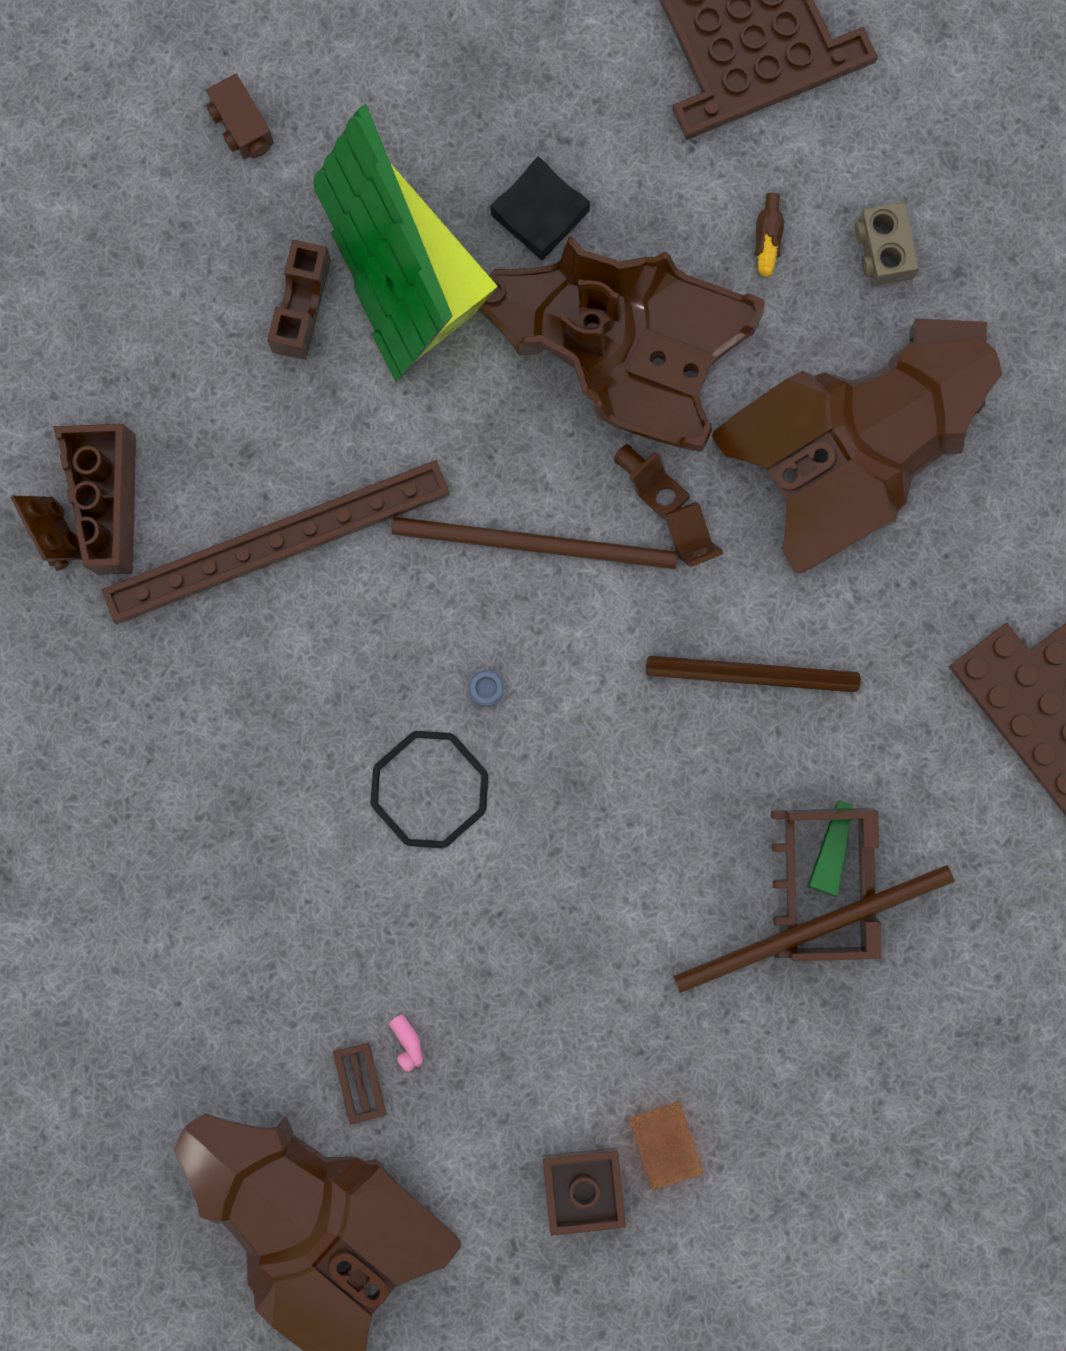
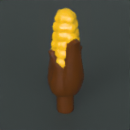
M778 193L766 194L765 209L761 210L756 221V248L754 255L758 258V272L763 277L773 274L776 257L781 256L780 244L784 230V219L779 211L780 194Z

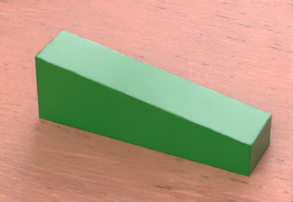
M839 800L836 802L834 809L853 808V805ZM851 819L830 820L807 887L833 897L838 896Z

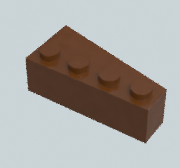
M124 424L53 426L55 437L59 441L61 450L60 460L62 469L66 473L69 487L67 492L76 519L74 524L84 567L98 575L132 574L136 434Z

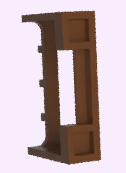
M845 808L771 811V819H785V843H773L772 852H786V879L773 880V888H787V916H774V925H787L788 929L797 926L794 822L796 820L858 819L860 900L875 894L874 848H879L878 811L876 809ZM876 914L860 920L861 947L797 948L795 946L774 955V957L790 958L792 961L882 959L881 922L876 918Z

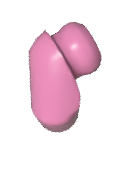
M399 1015L389 1023V1026L406 1050L398 1055L397 1061L405 1072H411L416 1066L419 1068L423 1062L420 1040L404 1015Z

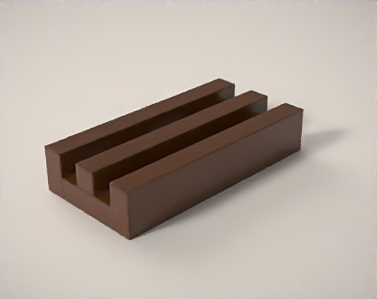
M370 1043L333 1051L350 1124L387 1115ZM359 1052L364 1053L377 1110H370L357 1056ZM348 1055L350 1056L363 1113L356 1115L343 1057Z

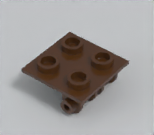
M10 497L43 561L47 560L49 566H54L56 571H59L69 565L67 560H82L78 538L68 527L64 519L62 506L53 497Z

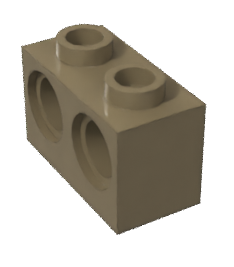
M905 202L863 209L858 220L859 222L855 223V235L858 244H864L866 255L862 256V268L865 277H871L872 286L914 279L919 270ZM878 223L884 224L889 229V233L880 234L874 229L873 225ZM885 256L891 257L895 260L897 266L893 268L886 267L882 264L880 258Z

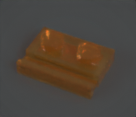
M680 1101L628 1118L652 1191L704 1174Z

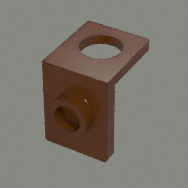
M694 502L665 514L678 558L689 567L723 555L722 549L711 541L699 503Z

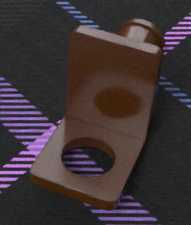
M629 444L624 445L617 451L614 461L631 475L630 478L637 496L664 520H666V513L679 509L690 498L689 493L665 473L660 456L655 452L645 460ZM661 490H673L676 493L674 502L666 506L658 504L656 496Z

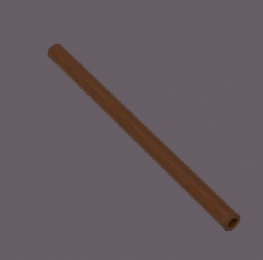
M394 517L392 524L393 535L675 569L677 561V551Z
M945 865L674 975V980L679 992L682 993L955 882L949 866Z

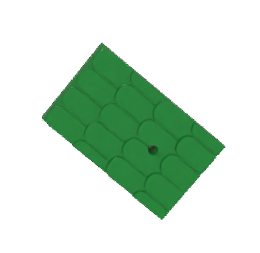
M364 104L348 120L344 132L337 138L333 150L326 156L323 166L315 174L313 184L315 192L334 228L331 234L354 278L355 292L375 330L372 336L396 382L406 374L415 361L469 320L498 286L390 163L367 104Z

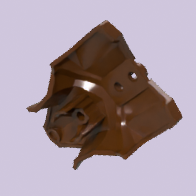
M569 237L561 260L553 265L520 269H494L488 276L498 287L479 310L506 337L518 355H536L546 349L574 367L583 395L593 402L598 418L615 428L645 438L701 452L704 450L711 434L712 424L708 421L703 410L699 393L711 366L732 348L754 335L764 313L765 302L763 299L750 293L741 295L686 275L675 266L667 252H663L656 257H642L618 262L615 259L582 250L580 245L572 237ZM655 358H661L664 360V363L662 365H654L652 361ZM694 371L697 373V376L689 378L683 372Z
M979 337L936 343H908L889 359L888 366L855 380H849L826 372L812 375L801 371L787 378L718 427L712 433V437L727 458H734L767 469L786 500V524L782 550L793 570L801 574L874 531L896 523L899 511L907 503L912 477L942 455L950 456L963 452L965 437L973 417L990 390L1002 376L1000 361L996 351L987 342ZM819 450L828 452V459L823 463L815 462V454ZM789 469L798 472L797 478L793 482H786L784 480V473Z
M205 1113L183 1128L174 1148V1152L182 1165L194 1194L199 1216L215 1224L222 1223L246 1251L247 1284L254 1293L255 1310L275 1330L303 1351H366L372 1314L385 1302L393 1289L416 1277L444 1269L461 1247L460 1240L452 1230L399 1185L377 1159L365 1161L358 1157H325L293 1135L292 1127L286 1116L277 1127L264 1128L225 1120ZM342 1261H347L351 1264L349 1269L343 1272L338 1271V1264ZM366 1283L369 1286L376 1285L379 1287V1290L374 1295L365 1294L364 1285Z

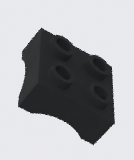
M537 156L520 178L490 205L491 216L543 261L589 212L590 201L566 184L545 161Z

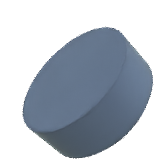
M479 671L470 679L468 685L469 695L479 706H494L504 695V682L494 671Z

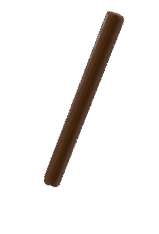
M648 656L646 660V674L657 677L857 692L861 681L860 673L851 671L663 656Z

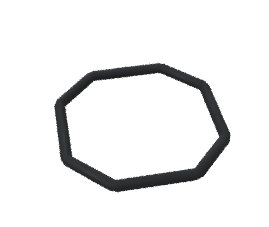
M415 731L410 733L375 764L372 774L370 803L376 813L405 845L445 848L484 815L487 807L488 773L454 734ZM416 738L450 740L481 775L479 810L444 841L409 839L378 804L380 769Z

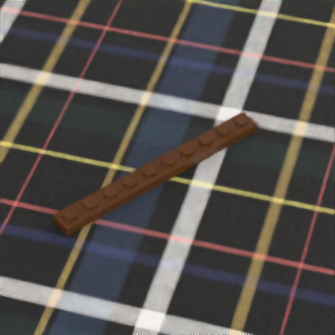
M435 460L101 590L113 622L117 625L450 496V492L438 462Z

